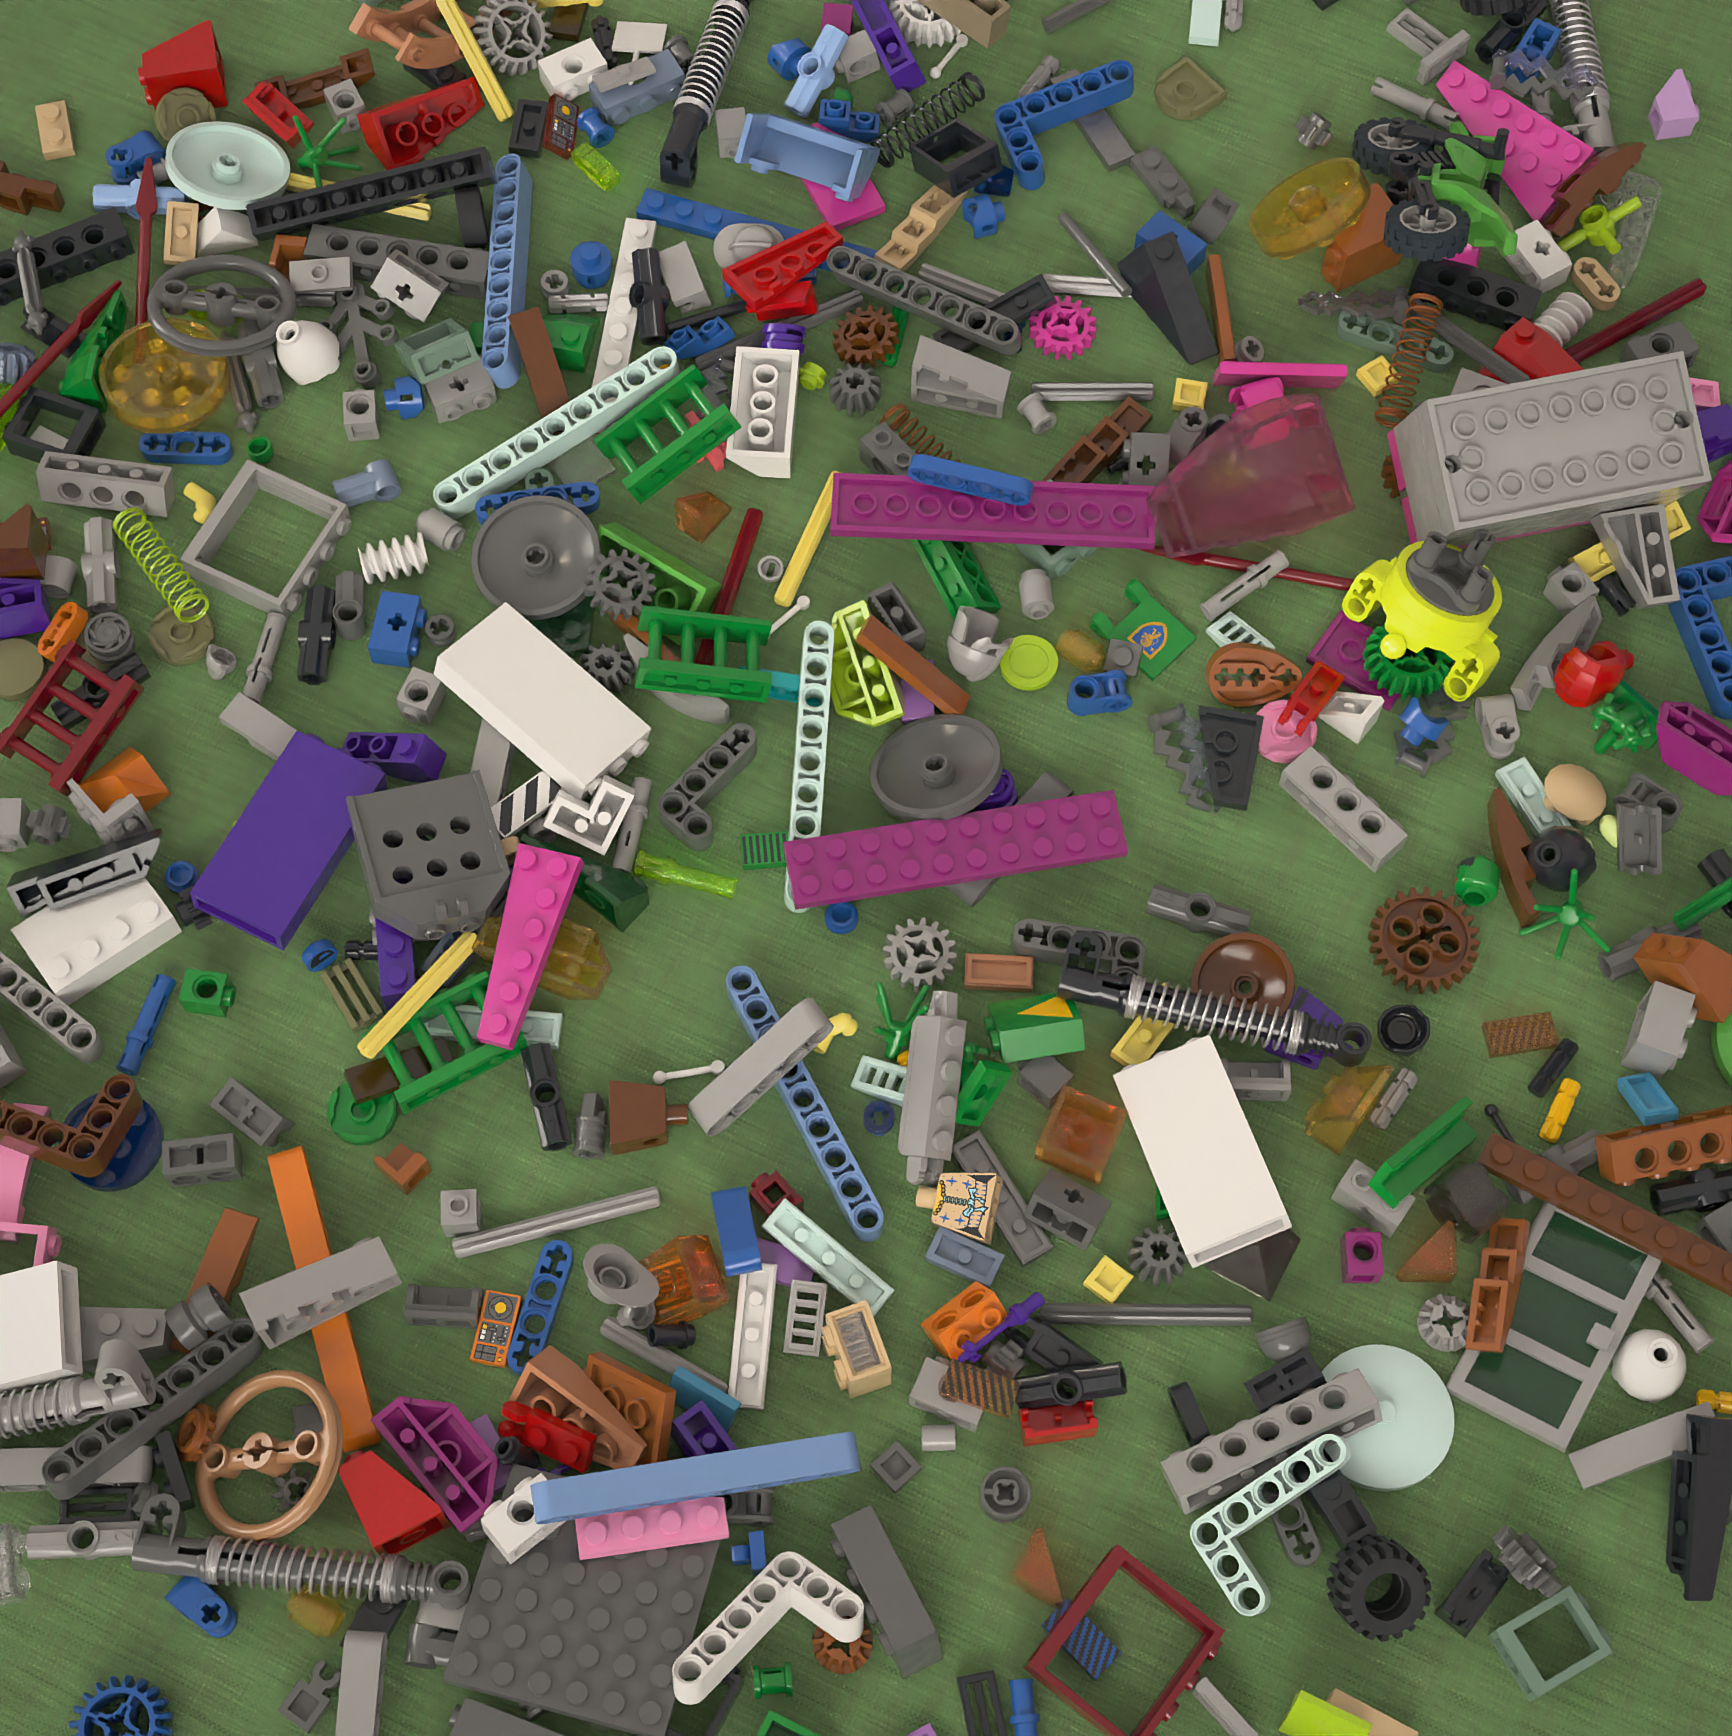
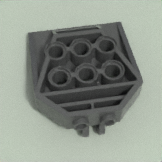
M480 770L469 774L346 797V805L375 918L416 940L423 938L435 940L443 937L446 933L456 931L463 933L472 932L486 923L509 887L510 870ZM463 829L466 831V833L457 834L454 833L452 830ZM427 835L432 837L433 840L424 841L419 837ZM389 842H394L399 844L400 846L396 848L387 847L385 844ZM472 864L475 865L477 868L474 870L465 869L463 865ZM432 871H439L444 875L440 877L431 876L429 873ZM399 878L408 879L410 882L407 884L397 883L395 880Z

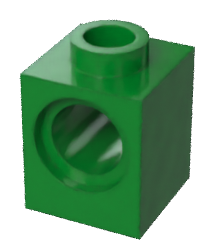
M187 968L179 996V1002L185 1012L226 1018L228 1007H233L236 999V987L233 986L228 974ZM217 989L212 997L202 998L207 990Z

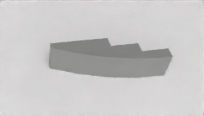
M1588 596L1568 613L1542 640L1525 662L1510 687L1518 710L1531 711L1543 687L1555 689L1556 683L1553 680V675L1565 653L1570 652L1575 646L1586 653L1603 619L1595 596Z
M240 692L219 716L222 724L247 738L251 746L276 761L297 731Z
M1706 1402L1671 1414L1568 1454L1583 1489H1589L1618 1476L1622 1477L1654 1463L1658 1464L1672 1458L1673 1450L1688 1451L1686 1414L1716 1417L1710 1403Z

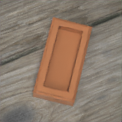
M965 953L964 989L1032 992L1034 956Z

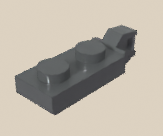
M1156 145L1130 158V167L1163 208L1165 206L1168 208L1174 207L1183 220L1194 214L1195 202L1191 198L1192 192L1189 186Z

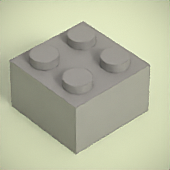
M1655 981L1638 1004L1620 1065L1641 1073L1651 1072L1657 1079H1660L1667 1069L1673 1070L1677 1059H1682L1688 1045V1039L1683 1037L1687 1027L1691 1028L1696 1018L1697 1009L1692 1007L1696 995Z

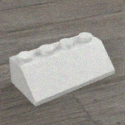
M736 346L730 412L742 428L727 438L726 458L759 477L790 478L799 385V350Z

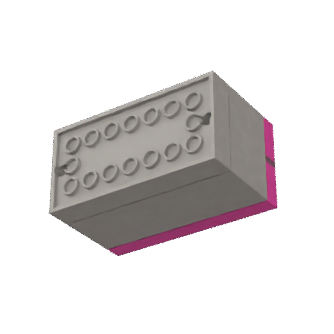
M1683 351L1428 399L1387 434L1410 544L1425 541L1429 532L1436 531L1447 538V544L1462 549L1468 547L1478 529L1489 531L1484 541H1487L1488 537L1493 534L1495 542L1591 524L1590 519L1603 513L1664 504L1665 507L1712 481Z

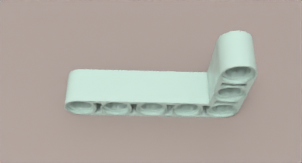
M1324 1434L1208 1511L1192 1524L1190 1537L1194 1546L1233 1607L1240 1614L1253 1616L1265 1612L1270 1605L1271 1594L1236 1538L1342 1468L1351 1457V1447L1344 1437L1335 1434ZM1331 1440L1336 1441L1341 1448L1340 1457L1334 1462L1328 1461L1323 1454L1325 1444ZM1300 1461L1305 1462L1310 1468V1476L1303 1483L1298 1482L1293 1476L1294 1465ZM1270 1481L1275 1483L1279 1489V1497L1274 1503L1267 1502L1262 1495L1264 1485ZM1239 1502L1245 1504L1249 1511L1247 1520L1242 1524L1237 1523L1232 1516V1509ZM1207 1523H1212L1218 1530L1217 1540L1213 1544L1206 1543L1202 1537V1529ZM1227 1555L1234 1556L1239 1563L1238 1572L1234 1576L1227 1575L1223 1570L1222 1562ZM1249 1587L1254 1588L1260 1596L1259 1605L1255 1609L1247 1607L1243 1600L1244 1591Z

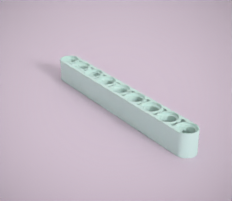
M666 346L653 349L441 481L433 491V497L440 512L454 520L463 517L475 509V505L480 498L501 493L525 478L531 470L541 468L626 415L680 373L675 352ZM664 364H669V365H670L668 368L659 369V367H660L661 365H664ZM636 381H644L640 385H632ZM608 398H617L613 402H605ZM583 414H591L588 418L579 419ZM555 431H564L562 434L558 436L552 435ZM530 447H537L533 452H525ZM503 464H510L505 469H498ZM483 480L480 485L471 486L475 481ZM456 497L453 502L444 503L448 498Z
M821 620L813 621L806 627L802 643L788 841L818 837L821 831L834 631L827 622ZM822 636L826 643L817 645L810 638ZM820 667L824 674L814 676L809 673L808 668ZM814 697L819 699L822 705L810 707L805 700ZM815 729L820 736L816 739H810L803 734V731ZM805 760H811L817 764L818 768L808 771L801 766V763ZM802 792H810L816 799L811 803H806L800 800L798 795ZM805 823L812 827L813 832L809 835H803L797 831L796 827L799 824ZM786 866L785 904L793 912H805L810 908L795 910Z

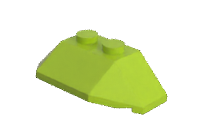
M862 600L835 612L832 618L831 627L834 631L830 694L836 712L840 717L877 727L905 715V697L897 674L856 641L864 621L872 614L867 602Z

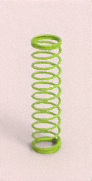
M131 507L120 512L113 521L114 531L118 534L120 540L124 542L126 548L130 550L132 556L137 559L138 564L143 567V571L149 576L150 581L155 584L156 589L161 592L163 599L168 601L169 607L174 610L179 621L191 623L202 618L209 609L210 602L208 598L203 595L201 589L196 588V582L190 580V574L184 571L183 564L177 563V556L171 554L172 550L170 547L165 546V540L159 537L158 530L153 529L152 522L147 521V516L143 510L138 507ZM131 512H136L126 517L120 524L119 529H117V524L123 516ZM135 515H142L140 522L131 526L128 531H121L123 524L129 518ZM146 523L150 525V529L139 533L133 541L127 540L129 535L138 532ZM152 531L156 533V537L143 543L139 549H133L134 543L146 539ZM148 532L143 538L138 539L142 534ZM155 540L152 544H150L149 546L143 548L146 544H148L149 542ZM157 540L162 541L163 545L154 548L145 558L139 557L141 551L151 548ZM164 548L168 549L169 554L158 558L152 566H146L147 559L156 557ZM160 549L156 554L150 556L153 552ZM170 556L175 559V563L165 566L158 574H152L153 568L163 565ZM166 558L161 563L157 564V562H159L161 559ZM176 565L181 567V571L172 574L164 583L158 582L159 576L168 574ZM168 567H171L168 571L162 573ZM183 573L187 575V580L179 582L171 591H164L167 584L175 582ZM188 582L193 583L194 587L182 593L177 600H171L172 593L182 590ZM194 599H198L191 606L183 608L188 602ZM201 599L205 600V606L198 614L191 617L180 615L181 611L194 607Z

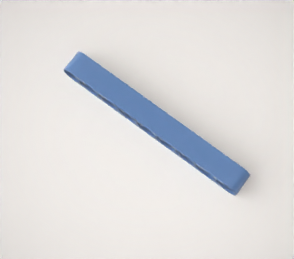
M514 153L501 157L495 167L497 184H494L481 359L482 366L496 386L501 389L512 387L517 383L521 374L519 348L508 316L525 311L533 187L532 176L521 158Z
M739 965L732 968L727 974V994L750 1040L754 1044L780 1018L756 973L748 966ZM740 981L750 984V987L746 990H737L733 986ZM754 1010H762L766 1013L761 1019H753L749 1016ZM801 1060L793 1067L797 1071L796 1075L790 1078L782 1077L774 1085L853 1234L863 1242L875 1241L883 1232V1211ZM799 1097H808L813 1101L808 1107H800L795 1103ZM823 1126L829 1132L823 1137H816L810 1131L814 1127ZM831 1156H840L845 1162L839 1167H832L826 1161ZM847 1186H856L860 1189L861 1193L852 1198L845 1196L842 1191ZM864 1216H871L876 1219L877 1224L871 1228H864L858 1221Z
M843 1432L546 1480L530 1485L535 1522L540 1525L846 1475L860 1471L861 1464L855 1433Z

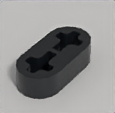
M1184 1381L1168 1387L1170 1402L1191 1448L1201 1443L1204 1438L1210 1436L1209 1430L1188 1383Z

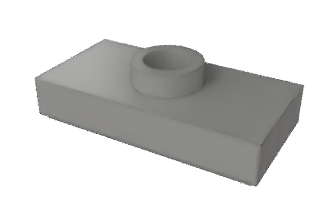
M350 257L289 261L290 284L295 295L353 290V260Z

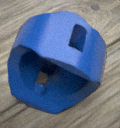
M797 37L773 45L768 53L767 62L783 79L787 81L794 80L799 76L797 71L799 60L812 50Z
M988 194L966 198L962 201L963 218L974 228L975 239L995 235L997 223L1005 221V211L1002 202L992 203Z
M594 241L583 242L571 252L570 263L572 273L581 287L597 289L607 283L612 271V258L609 249L605 245Z
M410 375L395 377V388L384 390L387 411L399 410L401 420L417 418L425 407L422 384ZM412 394L413 400L404 401L402 395Z
M1413 696L1399 716L1407 724L1400 735L1417 747L1425 737L1436 742L1450 721L1446 717L1437 718L1423 714L1419 706V700Z

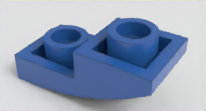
M821 99L819 124L838 134L857 140L871 142V140L878 137L880 114L850 111L851 101Z
M718 316L714 320L704 323L697 332L688 325L683 329L675 331L663 344L675 352L677 359H684L714 350L736 336L731 327Z

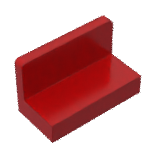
M811 280L794 283L756 312L746 304L747 313H756L758 321L817 314L819 309Z

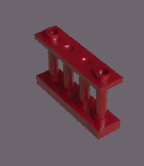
M70 639L67 645H63L57 651L52 667L10 727H6L0 733V753L11 759L14 753L18 752L51 774V780L48 785L67 797L72 792L66 782L72 778L77 784L80 783L145 689L126 674L121 679L114 680L83 660L81 657L86 650L72 639ZM73 669L108 691L109 697L102 707H94L62 686ZM54 696L89 719L90 724L83 734H74L43 713ZM35 724L70 746V753L63 762L58 763L24 741Z

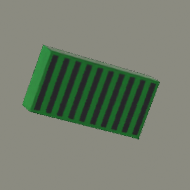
M807 829L797 830L800 834L807 835ZM789 831L740 835L743 871L786 867L783 842L788 841Z

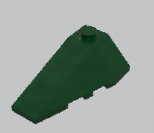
M525 834L520 838L521 844L580 857L584 864L573 893L622 933L649 905L648 887L638 877L633 876L630 878L621 870Z

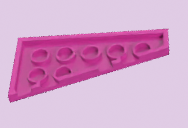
M1455 60L1436 84L1452 109L1459 113L1460 120L1472 136L1496 137L1498 129L1506 128L1509 130L1510 133L1505 149V165L1501 177L1532 220H1538L1542 224L1558 204L1551 195L1575 170L1596 155L1595 150L1504 91L1491 89L1488 81Z

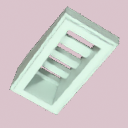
M1231 611L1206 629V633L1220 647L1235 642L1243 643L1246 640L1248 643L1276 650V647ZM1230 623L1233 627L1225 634H1222L1219 630ZM1237 632L1241 634V636H1239L1234 641H1231L1229 639Z
M863 1055L851 1087L902 1107L907 1067ZM872 1068L877 1069L872 1083H866ZM885 1073H888L889 1077L885 1087L882 1088L880 1087ZM901 1078L903 1079L899 1091L896 1092L894 1089L898 1079Z

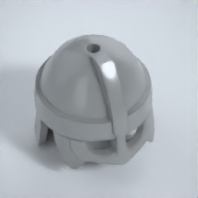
M960 606L952 631L949 633L946 642L949 660L956 671L967 676V679L971 682H977L985 679L999 666L1004 653L1010 648L1013 638H1008L1000 644L993 643L999 624L998 617L974 607Z

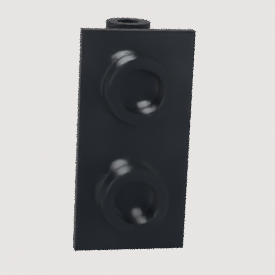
M24 307L23 314L27 320L29 313L26 311V307ZM43 307V312L48 314V318H46L47 324L43 328L41 335H37L34 329L29 330L26 327L27 321L20 328L50 347L71 324ZM81 332L61 354L69 359L81 346L87 334Z

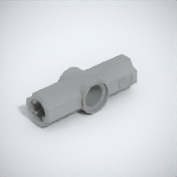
M92 517L88 522L84 523L85 553L81 554V566L87 587V607L90 612L101 614L118 609L116 578H120V564L115 550L112 520L104 519L103 517Z
M81 1520L74 1524L30 1526L26 1535L27 1556L29 1560L64 1558L94 1560L98 1557L132 1555L140 1521L91 1523L90 1521ZM93 1532L94 1539L91 1545L80 1549L79 1540L82 1535Z

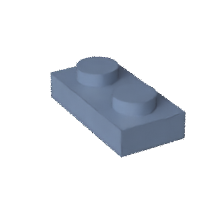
M940 1226L925 1256V1261L972 1283L977 1281L990 1289L1005 1255Z

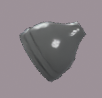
M1305 1316L1255 1333L1256 1341L1260 1345L1262 1352L1277 1364L1310 1347L1309 1323Z

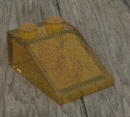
M1388 1064L1346 1068L1340 1078L1333 1075L1323 1090L1327 1097L1322 1104L1315 1101L1305 1115L1304 1119L1309 1122L1304 1133L1339 1156L1376 1104L1394 1068Z

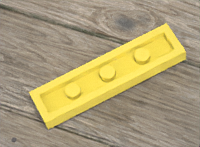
M1677 501L1665 506L1669 537L1672 540L1690 530L1691 527ZM1601 541L1568 559L1570 564L1575 562L1592 582L1616 570Z

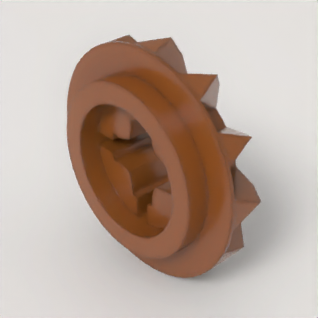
M203 1403L198 1404L184 1417L176 1439L177 1453L181 1460L197 1462L201 1455L207 1452L208 1444L213 1441V1432L217 1429L214 1424L217 1414L213 1412L212 1406Z
M843 1616V1617H841V1618H843V1619H850V1618H853V1617H851V1616ZM865 1623L860 1638L849 1643V1658L846 1653H843L841 1648L827 1649L836 1642V1639L819 1626H817L813 1636V1651L816 1659L825 1669L836 1674H848L860 1669L867 1662L872 1651V1636L870 1629Z

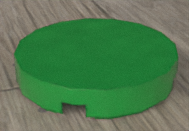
M345 1083L341 1087L338 1086L332 1093L327 1104V1118L334 1133L344 1142L356 1146L371 1145L384 1139L393 1129L398 1118V1104L393 1093L356 1105L349 1085Z

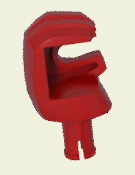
M1609 640L1595 642L1586 653L1575 646L1570 652L1564 654L1560 664L1556 667L1553 675V680L1556 683L1555 693L1568 705L1579 708L1589 707L1604 699L1607 693H1611L1622 681L1625 670L1631 669L1634 665V656L1631 652L1627 653V649L1620 650L1616 644Z

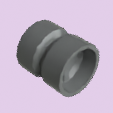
M209 1282L190 1295V1303L181 1300L164 1312L165 1319L172 1332L181 1344L190 1351L208 1340V1330L213 1332L221 1331L235 1320L225 1299Z

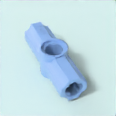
M829 24L824 26L812 51L802 56L798 62L797 71L799 76L783 105L785 108L800 117H808L821 90L827 89L834 81L835 72L833 67L849 38L847 34Z
M141 179L133 180L130 185L97 184L94 186L92 195L95 212H104L115 207L117 213H127L130 217L140 220V215L136 211L135 205ZM155 185L158 205L155 214L166 215L167 201L190 203V197L177 187H157Z

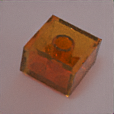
M1063 1084L1036 1146L1034 1159L1099 1186L1123 1131L1129 1111Z

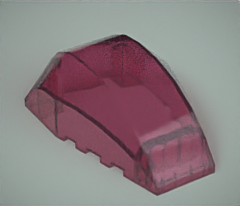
M1317 393L1292 394L1269 399L1245 408L1189 453L1154 488L1146 499L1168 559L1207 552L1209 548L1220 546L1229 548L1247 541L1256 540V542L1270 540V537L1284 535L1288 537L1298 535L1356 510L1322 402Z

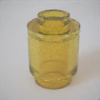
M1067 628L1055 646V650L1060 653L1061 658L1085 673H1088L1091 669L1096 671L1105 658V654L1102 653L1104 646L1078 629L1074 631Z
M309 1586L304 1588L300 1594L296 1590L286 1606V1610L290 1611L288 1620L319 1638L325 1636L330 1639L340 1627L345 1612L339 1609L337 1602L326 1596L323 1597L316 1590L313 1595H310Z

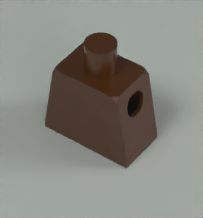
M609 1081L610 1146L612 1155L667 1144L668 1126L688 1125V1105H667L666 1089L663 1086Z

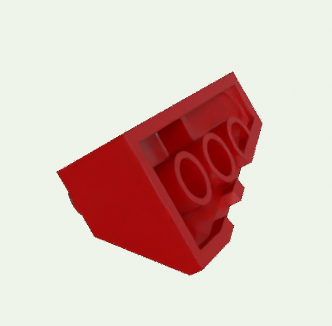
M472 76L359 113L357 118L367 146L385 169L390 170L418 163L428 151L443 142L444 138L455 128L460 127L484 106L476 78Z

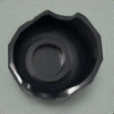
M1394 1005L1385 1010L1377 1022L1379 1041L1386 1050L1394 1055L1411 1056L1421 1051L1430 1037L1431 1027L1429 1018L1414 1005Z

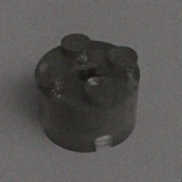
M1457 1161L1424 1189V1194L1430 1193L1431 1198L1426 1203L1437 1221L1450 1234L1457 1230L1464 1235L1459 1240L1467 1244L1476 1241L1501 1220L1506 1214V1209L1510 1206L1508 1197L1501 1190L1493 1186L1488 1180L1489 1174L1478 1161H1473L1471 1164Z

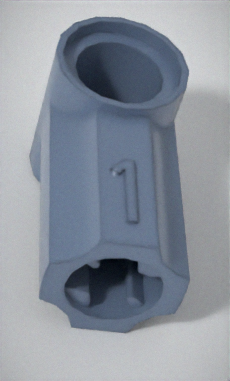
M385 459L371 462L366 466L364 472L332 482L338 500L347 504V507L372 499L378 502L391 501L401 493V487L392 463Z

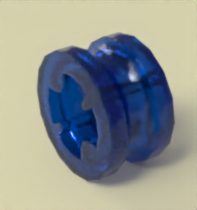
M877 1100L868 1104L863 1116V1123L867 1131L873 1135L881 1136L887 1134L894 1125V1110L885 1101ZM876 1111H882V1116L888 1115V1118L884 1119L882 1125H876V1120L870 1121V1118L874 1117Z

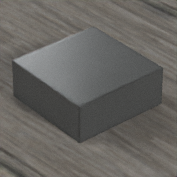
M895 1441L870 1464L873 1472L894 1494L922 1470V1466L898 1441Z

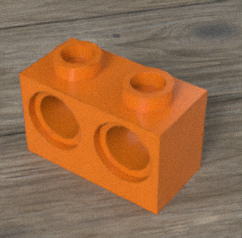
M975 1281L920 1325L937 1352L954 1363V1359L958 1360V1356L965 1352L961 1349V1345L969 1340L973 1344L977 1343L1004 1322L1008 1314L995 1292Z

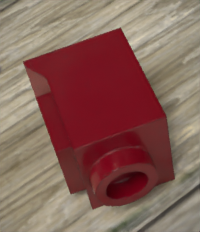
M777 1170L770 1176L767 1172L762 1173L751 1183L753 1189L749 1192L750 1201L766 1220L785 1198L801 1212L804 1211V1200ZM777 1186L784 1196L772 1204L765 1195Z

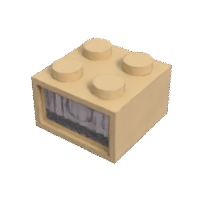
M864 1300L827 1313L826 1326L821 1327L823 1333L821 1337L827 1356H835L836 1361H833L835 1370L833 1371L840 1391L846 1389L851 1399L891 1385L892 1367L868 1301Z

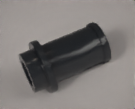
M1610 574L1596 585L1600 590L1598 595H1603L1621 617L1629 612V608H1633L1637 603L1619 585L1620 579L1618 577L1614 578Z
M684 1320L679 1321L678 1324L651 1323L647 1330V1341L650 1347L677 1346L679 1349H687L688 1346L694 1344L696 1338L695 1327Z
M514 1436L503 1437L495 1445L494 1452L501 1464H518L537 1469L540 1461L539 1455L522 1446L518 1438Z

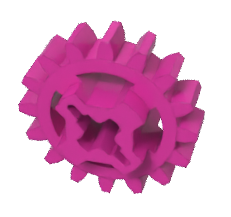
M1054 296L1057 301L1056 304L1030 318L1029 337L1030 339H1035L1034 347L1036 349L1044 347V356L1053 352L1055 353V360H1058L1061 354H1065L1066 358L1071 360L1073 352L1082 356L1084 347L1091 348L1092 339H1095L1096 317L1091 316L1090 307L1081 308L1082 300H1078L1074 304L1071 303L1070 296H1067L1065 301H1060L1058 296ZM1045 321H1047L1048 323H1046V328L1043 329L1042 325ZM1082 326L1083 332L1079 335V328Z

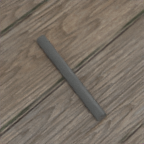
M1067 212L1062 213L1058 217L1059 223L1124 298L1128 297L1132 293V288L1071 216Z

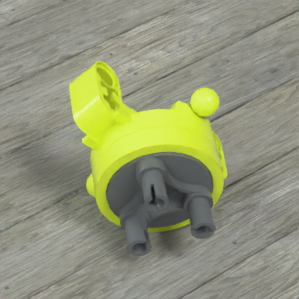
M1478 529L1468 547L1463 550L1447 544V538L1443 534L1436 531L1429 532L1425 541L1410 544L1402 550L1398 558L1395 557L1390 562L1382 559L1377 560L1355 578L1342 602L1345 615L1356 622L1363 621L1382 605L1387 615L1385 629L1389 633L1380 643L1381 652L1385 657L1397 659L1404 655L1406 648L1417 653L1423 648L1429 647L1443 651L1456 662L1446 676L1443 685L1446 694L1454 701L1459 702L1466 700L1485 683L1500 658L1499 649L1493 643L1498 638V635L1488 627L1501 607L1502 592L1495 576L1484 565V557L1495 542L1493 534L1488 537L1487 541H1484L1489 533L1485 529Z

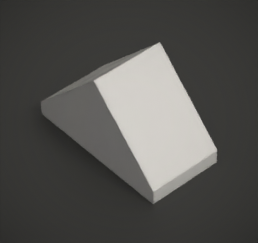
M214 207L198 224V257L259 246L258 239L252 234L247 215Z
M1336 691L1320 713L1319 718L1358 745L1377 722L1384 700L1381 696Z

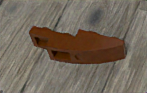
M1632 141L1616 145L1599 153L1575 170L1551 195L1559 205L1543 224L1544 229L1548 230L1552 237L1562 238V236L1567 235L1576 224L1575 219L1581 211L1586 210L1593 203L1594 195L1608 196L1622 184L1621 178L1628 169L1633 168L1640 161L1641 152L1647 145L1643 142Z
M0 160V207L26 216L29 215L32 206L61 213L65 202L57 184L48 180L39 181L26 178L18 173L10 174L6 163Z

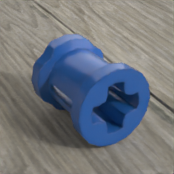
M591 107L584 110L576 120L577 127L587 133L590 137L589 141L594 148H602L612 141L615 131L612 126L605 124L597 108Z

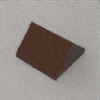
M28 503L0 525V578L45 579L48 539L32 507Z

